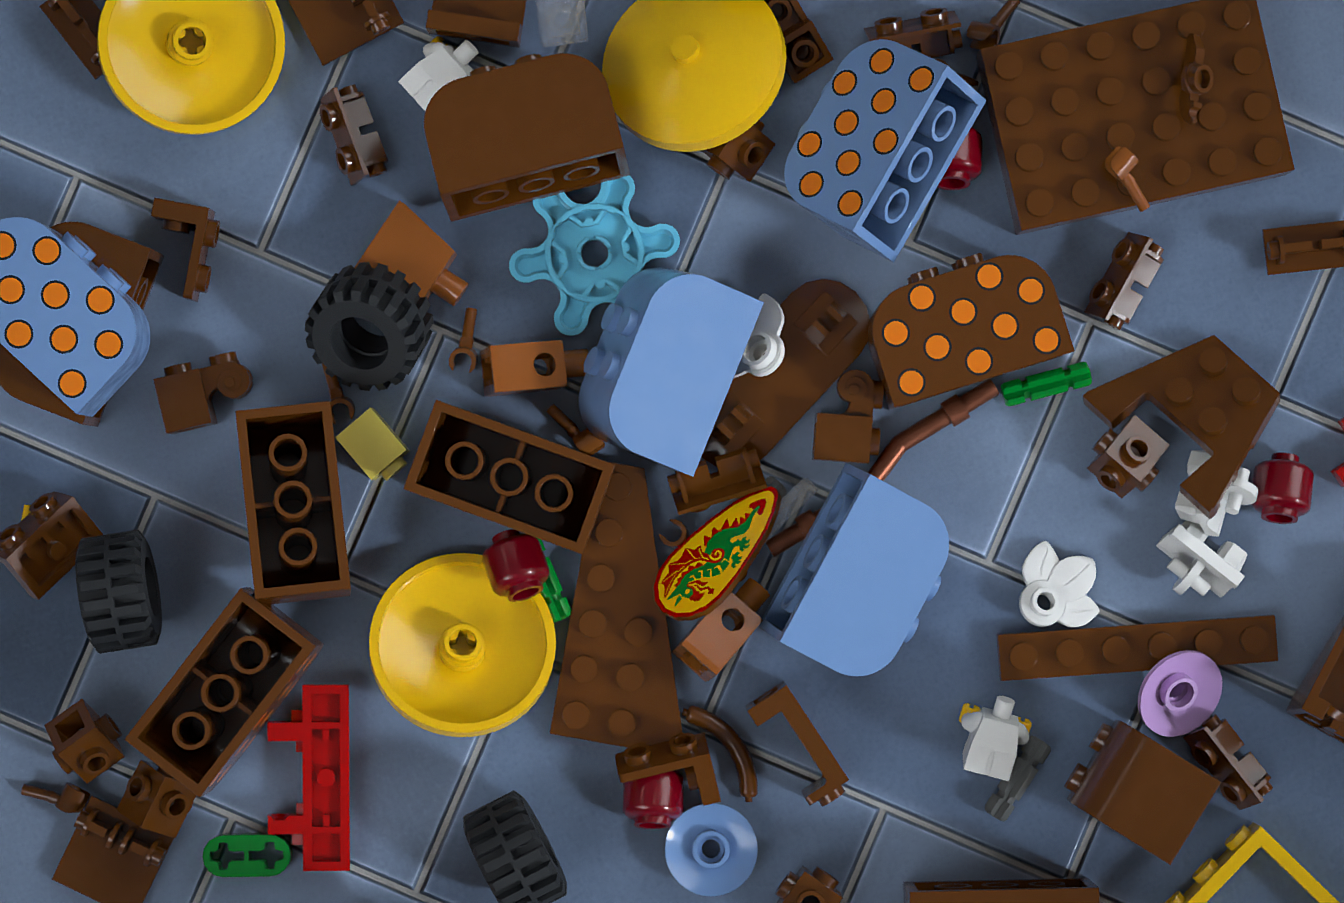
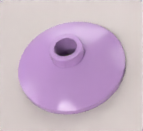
M1193 650L1175 652L1160 660L1144 678L1138 694V711L1145 725L1153 732L1168 737L1181 736L1201 726L1214 712L1221 697L1222 676L1218 666L1207 655Z

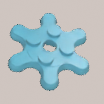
M630 175L612 181L601 182L598 196L587 204H578L571 201L565 192L532 200L536 212L547 222L548 236L544 243L538 247L523 248L516 251L509 261V270L511 275L522 283L545 279L557 286L561 299L554 313V323L559 332L564 335L574 336L584 331L588 324L591 310L596 305L615 303L623 285L633 275L640 272L647 262L656 258L670 257L679 248L680 237L673 226L657 224L652 227H642L632 221L628 207L635 193V184ZM599 241L607 247L608 258L599 267L588 266L582 260L581 251L588 242Z

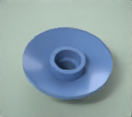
M713 803L705 806L699 804L687 809L673 822L666 837L665 858L671 874L681 886L698 895L720 896L736 890L749 878L757 860V840L752 826L741 813L723 804ZM712 839L719 843L720 851L717 855L707 856L703 853L702 845L705 841Z

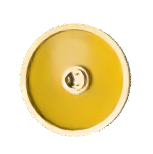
M106 0L98 23L97 51L101 69L109 87L122 105L133 115L163 131L183 135H203L221 131L239 123L252 114L266 100L275 86L282 69L285 53V32L281 14L275 0Z
M637 0L621 16L610 34L603 56L602 74L606 79L615 113L626 128L636 137L650 145L670 151L692 152L706 150L737 138L751 128L769 109L779 92L785 73V40L777 19L764 0Z
M452 553L440 555L420 562L405 571L383 594L373 615L370 627L369 657L374 678L380 691L391 706L405 719L424 730L451 737L480 736L498 731L517 721L530 710L542 695L548 684L554 664L556 633L550 610L542 595L539 593L532 598L518 602H510L507 597L497 595L493 592L482 562L483 555Z

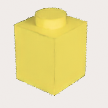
M370 407L335 437L371 480H376L382 476L388 481L407 465V462L402 457L410 450L374 408Z

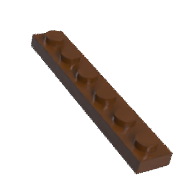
M1275 615L996 634L1000 681L1150 671L1163 658L1175 652L1185 650L1201 652L1211 658L1217 666L1278 661Z

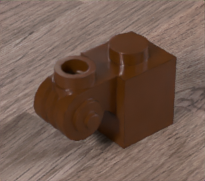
M236 351L209 357L210 366L192 370L191 362L164 368V377L153 379L167 434H177L218 424L212 402L213 396L217 391L232 399H242L251 392L254 385L253 376L248 368L240 364Z
M857 369L849 370L840 377L836 386L839 397L844 402L849 403L846 411L841 414H815L812 460L869 464L870 455L879 454L880 428L872 427L873 409H882L884 386L881 381L871 379L864 371Z

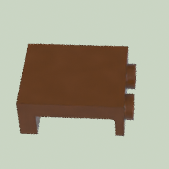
M784 681L745 706L757 727L779 712H782L822 772L821 778L802 790V794L809 805L818 801L823 807L845 792L842 784L849 780Z

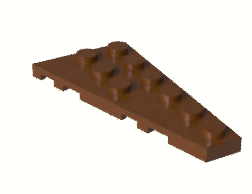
M609 462L616 465L585 552L581 556L550 734L629 748L637 744L654 745L666 742L683 732L666 615L655 602L654 584L659 571L645 469Z

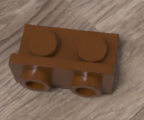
M55 491L46 493L36 499L29 508L30 513L21 522L9 526L0 533V563H3L32 598L38 600L75 566L76 552L81 538L103 535L73 496Z

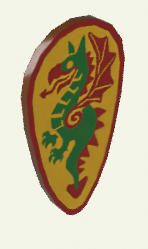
M770 486L749 493L736 500L692 533L682 545L678 546L667 557L658 571L654 584L655 602L666 616L677 621L695 620L705 616L723 603L737 584L745 579L748 573L747 570L766 542L778 516L782 498L776 488Z

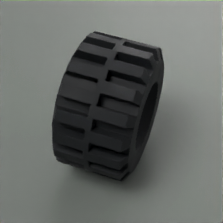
M360 262L356 269L352 265L342 268L339 274L335 273L308 313L309 317L305 322L304 331L309 333L305 339L307 347L315 349L312 355L313 359L317 364L323 363L327 367L324 372L331 378L336 375L342 379L341 384L351 387L353 383L358 384L359 389L364 391H370L372 386L375 385L380 391L388 389L391 383L394 385L399 384L404 380L406 374L409 375L431 337L432 331L430 328L433 325V314L427 312L430 307L427 297H420L418 295L421 288L415 282L409 284L404 280L406 274L399 270L394 274L388 271V265L378 263L376 268H372L369 262ZM354 317L373 323L382 331L384 336L368 332L358 324Z
M131 530L81 538L75 560L77 593L84 627L95 650L102 654L157 645L162 629L160 590L152 552L141 531Z
M513 790L463 817V828L471 851L498 903H552L567 895V882L560 863L537 817L523 796Z

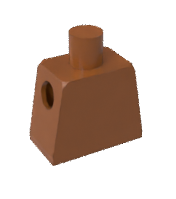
M400 200L354 267L356 269L360 262H369L372 268H376L378 263L388 265V271L395 274L399 270L406 274L404 280L409 284L415 282L421 288L418 293L420 297H427L428 299L434 293L453 307L461 299L469 283L448 270L457 253Z
M562 340L489 346L480 351L484 397L564 388L567 386V378L585 376L584 362L589 353L588 349L564 350ZM542 359L546 363V374H538L536 372L534 360Z
M748 578L735 594L731 592L724 602L711 613L702 616L671 653L705 682L709 681L722 670L763 621L756 612L770 597V594L757 581ZM725 615L731 617L735 623V628L732 631L726 629L722 624V618Z

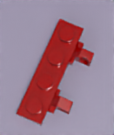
M303 684L302 710H291V721L267 722V741H296V752H302L303 802H296V813H269L267 815L268 834H292V845H303V871H350L349 684Z

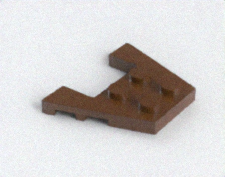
M1215 335L1089 390L1083 395L1084 404L1112 430L1145 401H1151L1204 449L1211 457L1180 484V493L1209 519L1216 515L1220 508V501L1231 482L1234 483L1240 466L1250 449H1253L1280 403V393Z

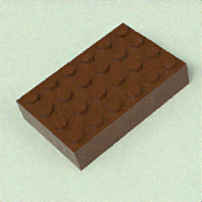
M1198 0L983 48L976 55L1016 235L1137 209L1138 207L1126 187L1105 168L1106 158L1117 146L1126 147L1139 160V163L1129 173L1135 178L1149 205L1285 176L1295 170L1256 0ZM1190 33L1201 37L1205 48L1203 64L1209 66L1213 72V85L1207 93L1199 95L1198 102L1203 104L1202 109L1196 114L1197 122L1193 125L1184 121L1179 109L1181 74L1184 67L1187 37Z

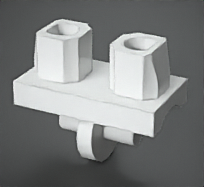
M1205 450L1191 451L1187 464L1188 476L1211 457ZM1239 468L1234 483L1231 482L1220 501V508L1212 519L1206 517L1179 491L1175 509L1180 519L1200 523L1205 535L1219 537L1226 512L1236 515L1239 513L1241 505H1250L1257 500L1258 489L1255 485L1248 482L1250 471L1245 468Z
M1187 520L1166 533L1156 545V547L1172 559L1167 568L1179 577L1173 586V590L1179 595L1183 594L1189 587H1192L1202 596L1210 589L1220 598L1223 597L1232 587L1234 589L1238 587L1245 577L1240 573V570L1246 560L1247 553L1235 543L1229 541L1222 544L1215 553L1203 543L1208 535H1205L1200 523Z

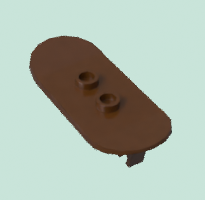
M819 279L804 283L780 304L784 314V324L780 333V338L785 347L784 358L780 366L767 376L758 377L748 372L733 378L701 456L703 459L717 467L714 457L745 447L746 451L756 449L758 458L761 460L855 361L868 342L870 322L867 306L856 291L838 281Z

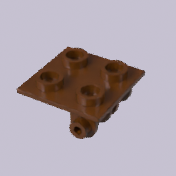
M288 0L323 66L404 24L393 0Z
M91 796L85 810H82L74 824L76 829L51 880L100 903H143L174 838L139 827L116 810L117 807L95 796Z

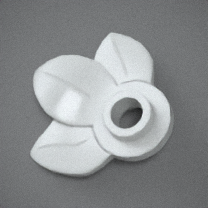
M765 293L758 299L764 302L734 378L748 372L758 377L767 376L780 366L784 358L785 347L780 338L784 324L783 310L774 298Z
M1047 541L1039 543L1030 551L1022 566V575L1026 587L1021 592L1019 608L1023 617L1029 623L1039 627L1050 626L1058 622L1075 628L1090 622L1099 613L1096 603L1086 595L1096 579L1095 561L1086 556H1071L1060 561L1054 549ZM1039 595H1044L1049 599V610H1043L1038 606L1037 598Z

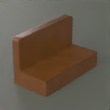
M433 0L432 10L428 9L426 29L432 35L520 48L527 0Z

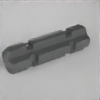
M1030 736L1028 743L1024 744L1021 748V751H1023L1021 757L1016 756L1009 781L1001 779L997 786L999 788L998 793H992L985 804L986 812L1000 821L1004 822L1008 819L1015 808L1012 804L1015 800L1019 801L1039 771L1036 769L1039 762L1043 764L1051 752V747L1036 736Z

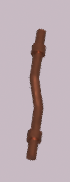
M992 380L985 381L960 397L957 394L940 403L941 409L894 436L867 473L884 481L908 449L950 424L955 427L969 419L971 411L999 395ZM821 508L813 513L810 509L794 518L795 524L768 539L765 543L772 555L776 557L804 540Z

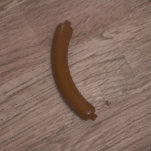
M694 705L688 709L683 708L682 715L686 716L688 723L706 730L726 748L738 773L740 795L745 797V802H752V797L758 794L756 769L748 748L741 737L729 724L706 709Z

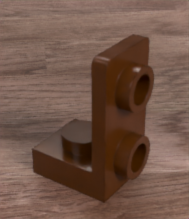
M154 198L151 216L163 221L162 229L189 234L190 226L196 227L183 298L198 302L200 292L207 293L209 288L211 266L205 265L208 248H215L217 245L220 221L214 220L215 211L210 208Z
M705 732L695 735L692 733H682L672 737L669 741L654 745H633L624 752L615 755L621 783L684 768L690 791L699 789L703 806L721 802Z

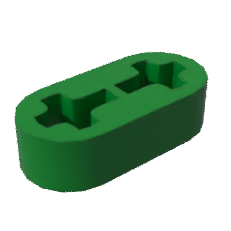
M225 833L217 835L207 843L202 857L207 870L215 876L270 877L278 875L287 869L292 861L293 850L288 839L281 834ZM223 842L228 843L229 851H244V858L231 860L228 868L222 867L221 860L213 859L212 855L213 852L221 848ZM268 842H274L275 850L283 851L284 856L275 861L274 867H268L267 859L252 858V851H262L267 848Z

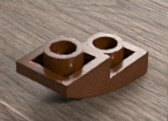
M764 0L781 27L786 46L785 71L793 83L799 82L834 60L813 22L807 18L797 0Z

